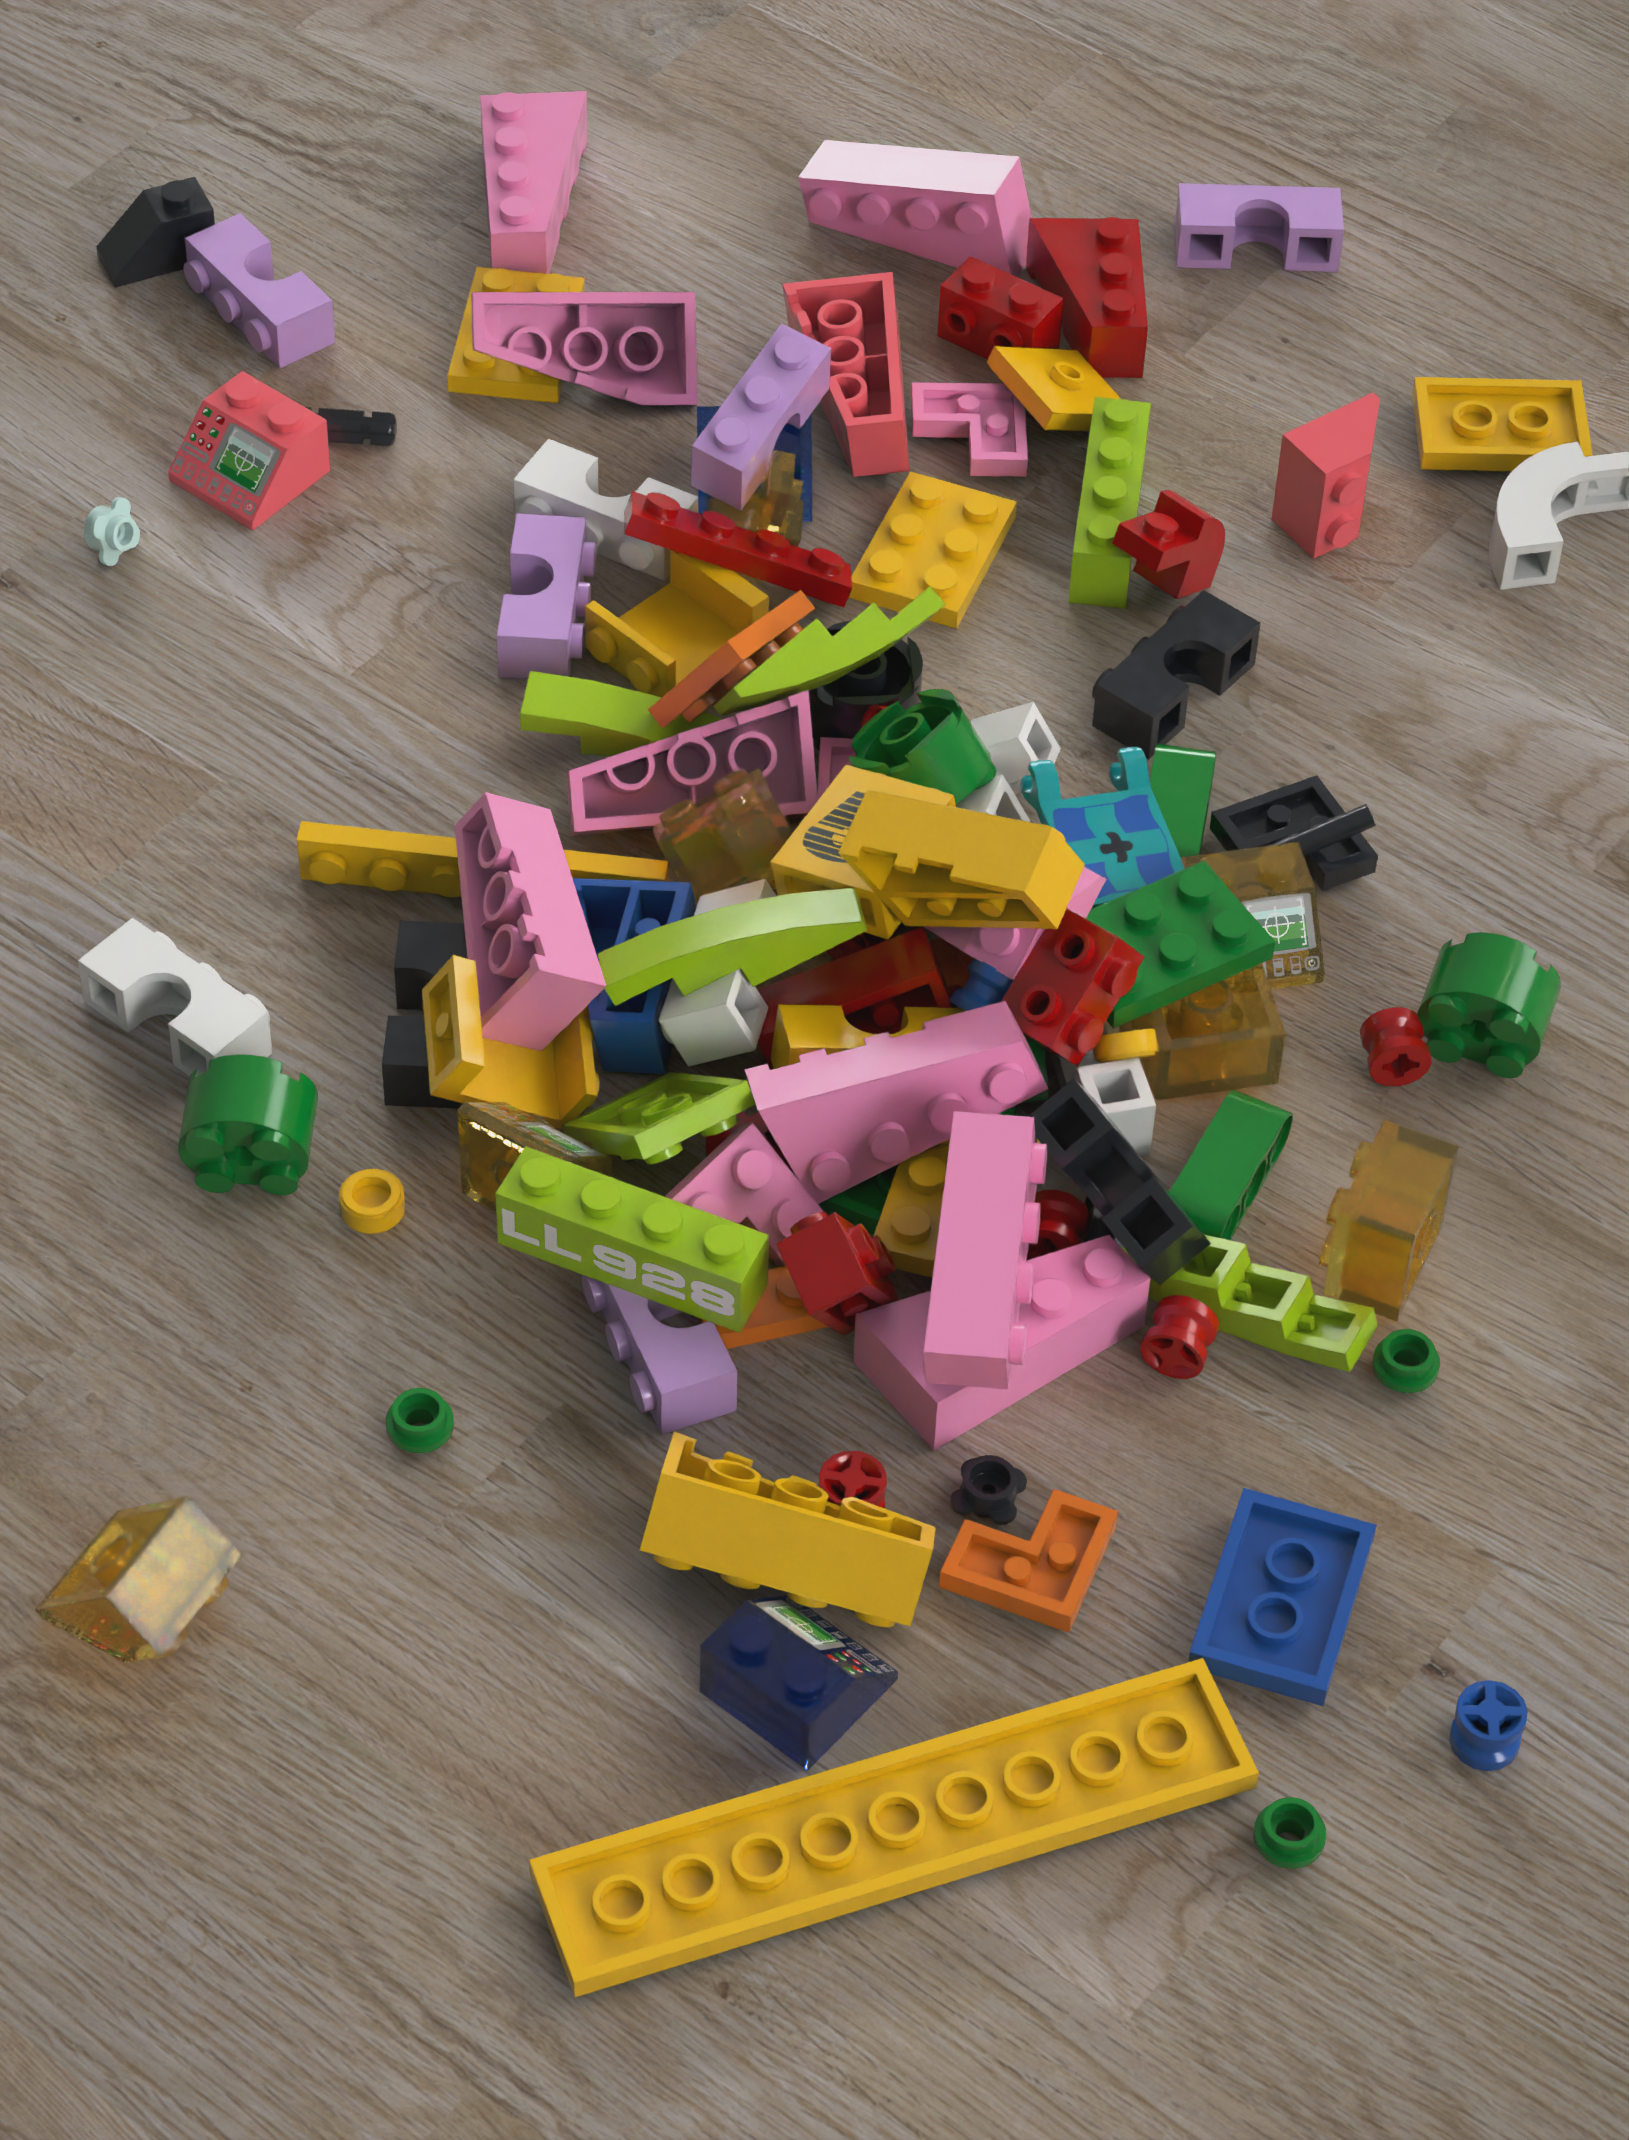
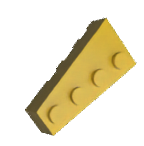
M674 1431L639 1551L653 1554V1559L668 1568L690 1570L693 1566L718 1572L722 1580L739 1588L758 1589L760 1585L788 1592L787 1596L791 1600L803 1606L825 1608L828 1604L853 1610L857 1618L871 1625L892 1627L895 1623L911 1626L933 1552L936 1527L855 1497L844 1498L841 1506L828 1502L829 1496L827 1492L818 1487L817 1483L795 1475H791L789 1478L777 1479L775 1482L762 1478L752 1468L754 1460L729 1451L724 1453L722 1460L710 1459L694 1453L697 1439Z

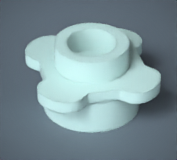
M114 498L110 507L104 505L97 506L86 518L84 525L86 544L90 549L99 552V560L103 565L114 566L118 562L120 554L136 547L139 542L140 529L130 516L131 504L126 498Z

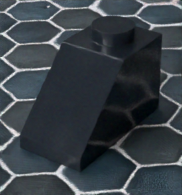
M196 177L175 180L161 186L143 190L96 246L97 255L115 288L184 269V264L187 262L185 238L215 225L214 209Z

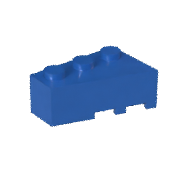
M572 878L597 958L598 953L643 933L692 917L696 910L691 882ZM673 978L616 1006L605 989L588 1004L590 1022L603 1071L665 1074L673 1044L669 1043L663 1035L659 1018Z

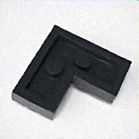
M1316 775L1212 811L1210 830L1231 859L1236 860L1343 814L1345 811ZM1358 833L1299 860L1321 890L1324 891L1375 873L1378 855L1364 836Z

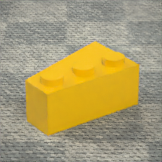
M868 789L838 852L905 926L1058 929L1085 866L1084 862L1066 843L1064 835L1051 826Z

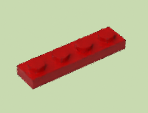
M634 491L631 492L624 511L625 535L795 592L801 590L807 596L843 608L845 607L852 590L850 564L845 563L838 554L823 548H814L812 551L791 545L784 536L770 530H759L756 533L735 526V523L730 518L717 512L705 511L699 514L680 507L676 500L661 493L652 492L646 496Z

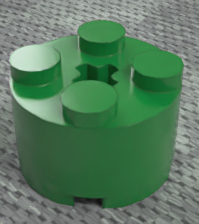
M929 689L916 693L921 703L905 710L897 701L871 718L855 735L851 746L856 755L855 757L849 756V762L853 767L882 773L892 778L952 794L955 798V804L961 802L973 790L988 784L997 773L996 767L991 761L989 751L955 696L948 690Z
M1476 932L1467 934L1464 943L1452 946V939L1444 943L1439 951L1417 1014L1422 1021L1424 1036L1427 1038L1426 1044L1429 1046L1431 1056L1436 1060L1446 1063L1457 1062L1463 1057L1486 1064L1487 1068L1497 1076L1509 1079L1522 1075L1524 1067L1531 1063L1540 1052L1561 989L1558 972L1550 964L1547 973L1546 970L1534 961L1537 953L1536 950L1521 941L1504 935Z
M236 1054L209 1060L208 1071L199 1075L196 1068L190 1074L178 1143V1153L181 1160L191 1171L196 1173L195 1184L201 1189L212 1193L228 1192L233 1188L234 1184L260 1185L264 1191L274 1195L294 1193L298 1189L299 1179L306 1173L309 1165L318 1102V1091L311 1079L300 1072L298 1082L282 1074V1062L256 1055Z

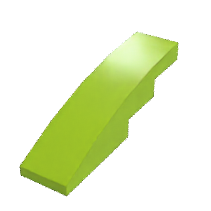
M931 586L891 620L873 602L834 636L816 618L729 691L713 707L721 716L761 707L831 683L883 654L925 623L946 604Z
M530 671L520 711L521 730L580 737L581 754L607 757L722 719L703 712L691 723H688L681 715L662 728L648 711L661 697L598 681Z
M854 888L791 893L717 908L657 927L598 953V959L606 983L604 989L616 1006L673 978L683 996L739 969L743 970L752 987L867 931L861 903Z
M1205 1235L1211 1244L1163 1284L1159 1285L1150 1277L1148 1297L1157 1302L1171 1295H1183L1197 1299L1209 1306L1217 1315L1220 1331L1285 1355L1346 1372L1352 1370L1378 1327L1373 1307L1315 1295L1309 1275L1251 1263L1246 1244ZM1122 1246V1249L1130 1256V1254Z

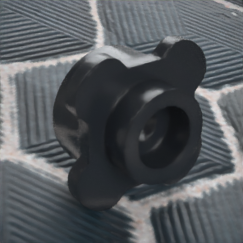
M994 1455L979 1456L965 1461L961 1466V1487L951 1495L950 1503L953 1510L963 1516L974 1513L983 1518H990L997 1525L1011 1523L1017 1514V1508L1014 1505L1017 1494L1026 1489L1027 1479L1025 1474L1020 1469L1013 1467L1007 1460ZM983 1490H991V1491H994L995 1493H994V1494H984V1493H983Z

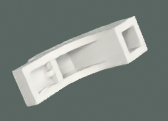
M1578 442L1567 443L1538 452L1519 464L1509 474L1499 492L1489 543L1490 564L1500 590L1556 582L1564 542L1556 525L1558 522L1575 515L1629 509V452L1585 457Z

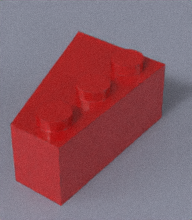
M1117 217L1029 218L1026 270L1031 279L1037 278L1042 289L1063 298V335L1071 349L1078 350L1102 378H1143L1148 321L1139 220Z
M921 927L757 989L768 1006L758 1043L770 1070H773L771 1051L778 1004L842 1006L846 1020L853 1027L871 1034L885 1032L894 1034L901 1030L904 1007H957L949 1001L952 995L926 932Z

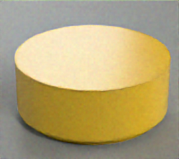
M1142 1029L1102 1035L1097 1045L1093 1048L1094 1059L1098 1063H1105L1135 1057L1145 1058L1156 1055L1155 1052H1158L1155 1029Z
M365 1169L353 1173L342 1183L339 1190L341 1217L350 1228L361 1233L377 1234L392 1229L401 1221L405 1212L404 1188L401 1181L392 1173L381 1169Z

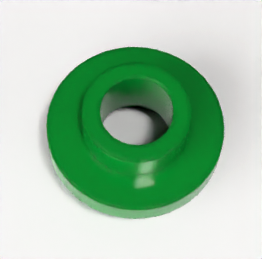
M1400 1329L1390 1333L1377 1345L1373 1355L1372 1367L1377 1379L1389 1389L1401 1393H1416L1429 1388L1435 1382L1439 1373L1440 1358L1433 1342L1425 1334L1413 1329Z
M413 1388L404 1391L395 1399L386 1414V1431L389 1439L395 1446L407 1452L427 1453L443 1446L453 1433L454 1417L452 1409L437 1392L431 1389ZM416 1423H426V1424H427V1425H424V1426H412L413 1424H416Z
M1295 1797L1281 1798L1265 1807L1259 1813L1253 1831L1254 1843L1259 1853L1270 1863L1288 1869L1302 1868L1315 1862L1323 1852L1327 1835L1325 1824L1317 1810L1307 1801ZM1290 1832L1297 1835L1300 1840L1288 1841L1278 1835Z

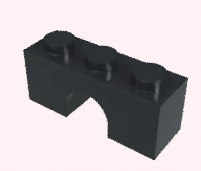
M1203 590L1185 607L1182 605L1177 607L1169 616L1166 624L1150 638L1146 636L1140 639L1132 649L1131 654L1114 669H1106L1099 676L1092 691V697L1095 699L1092 726L1126 747L1141 748L1145 757L1149 760L1155 753L1157 743L1166 745L1185 728L1189 685L1186 683L1199 684L1220 696L1255 665L1260 622Z
M400 920L394 964L397 1009L424 1011L422 989L452 955L467 959L464 923ZM424 1014L417 1016L388 1015L382 1058L385 1105L461 1109L462 1103L430 1095Z
M1075 1079L1071 1080L1028 1116L1034 1117L1036 1138L1041 1144H1047V1152L1103 1216L1102 1221L1138 1266L1159 1285L1163 1284L1211 1244L1098 1102Z

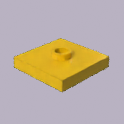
M994 346L986 362L1044 430L1090 431L1094 398L1121 399L1078 350Z

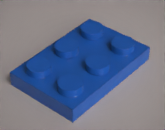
M1243 1488L1190 1649L1188 1662L1203 1658L1212 1675L1324 1706L1372 1548L1377 1525Z

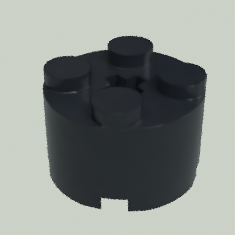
M852 620L834 624L827 628V630L834 636ZM907 636V643L900 640L877 658L831 683L809 691L812 737L815 739V745L819 751L820 737L854 739L860 729L864 714L874 704L888 707L899 701L905 710L921 703L916 693L921 692L923 659L917 644Z

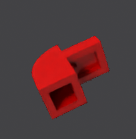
M1164 490L1160 491L1153 512L1119 523L1112 544L1137 559L1133 569L1135 573L1175 599H1179L1211 586L1224 549L1225 529L1221 521L1174 491Z

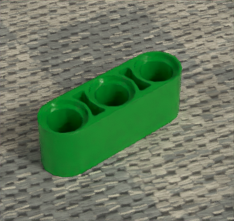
M1157 743L1150 775V787L1184 868H1188L1199 863L1216 752Z
M1234 1089L1225 1097L1170 1190L1173 1197L1204 1235L1226 1240L1232 1239L1286 1144L1293 1122L1292 1112Z

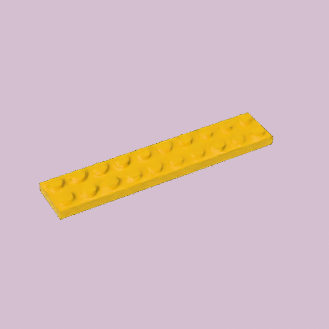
M1201 1658L529 1859V1873L574 1997H578L1257 1788L1259 1772L1204 1659Z

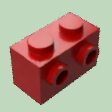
M970 256L940 285L937 336L986 359L989 358L994 346L1059 349L1063 298Z
M1066 908L1058 929L1044 930L1001 1002L1006 1001L1026 1038L1078 1067L1085 1054L1091 1051L1099 1042L1103 1033L1104 1023L1120 997L1127 994L1134 985L1137 969L1145 957L1118 936Z
M818 1212L796 1222L790 1228L792 1235L775 1243L808 1314L843 1336L855 1330V1317L857 1313L899 1300L888 1274L896 1271L894 1261L882 1239L878 1235L871 1238L861 1223L855 1226L836 1212L827 1215L826 1212Z

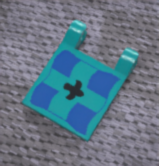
M1127 747L1118 750L1117 757L1120 762L1111 764L1108 771L1113 786L1118 790L1115 792L1061 799L1058 773L1053 761L1050 760L1030 762L1028 770L1031 775L1022 777L1020 781L1021 793L1025 800L1036 810L1041 824L1051 826L1061 832L1066 839V843L1084 862V867L1106 878L1092 908L1185 869L1150 787L1146 757L1143 750L1139 747Z

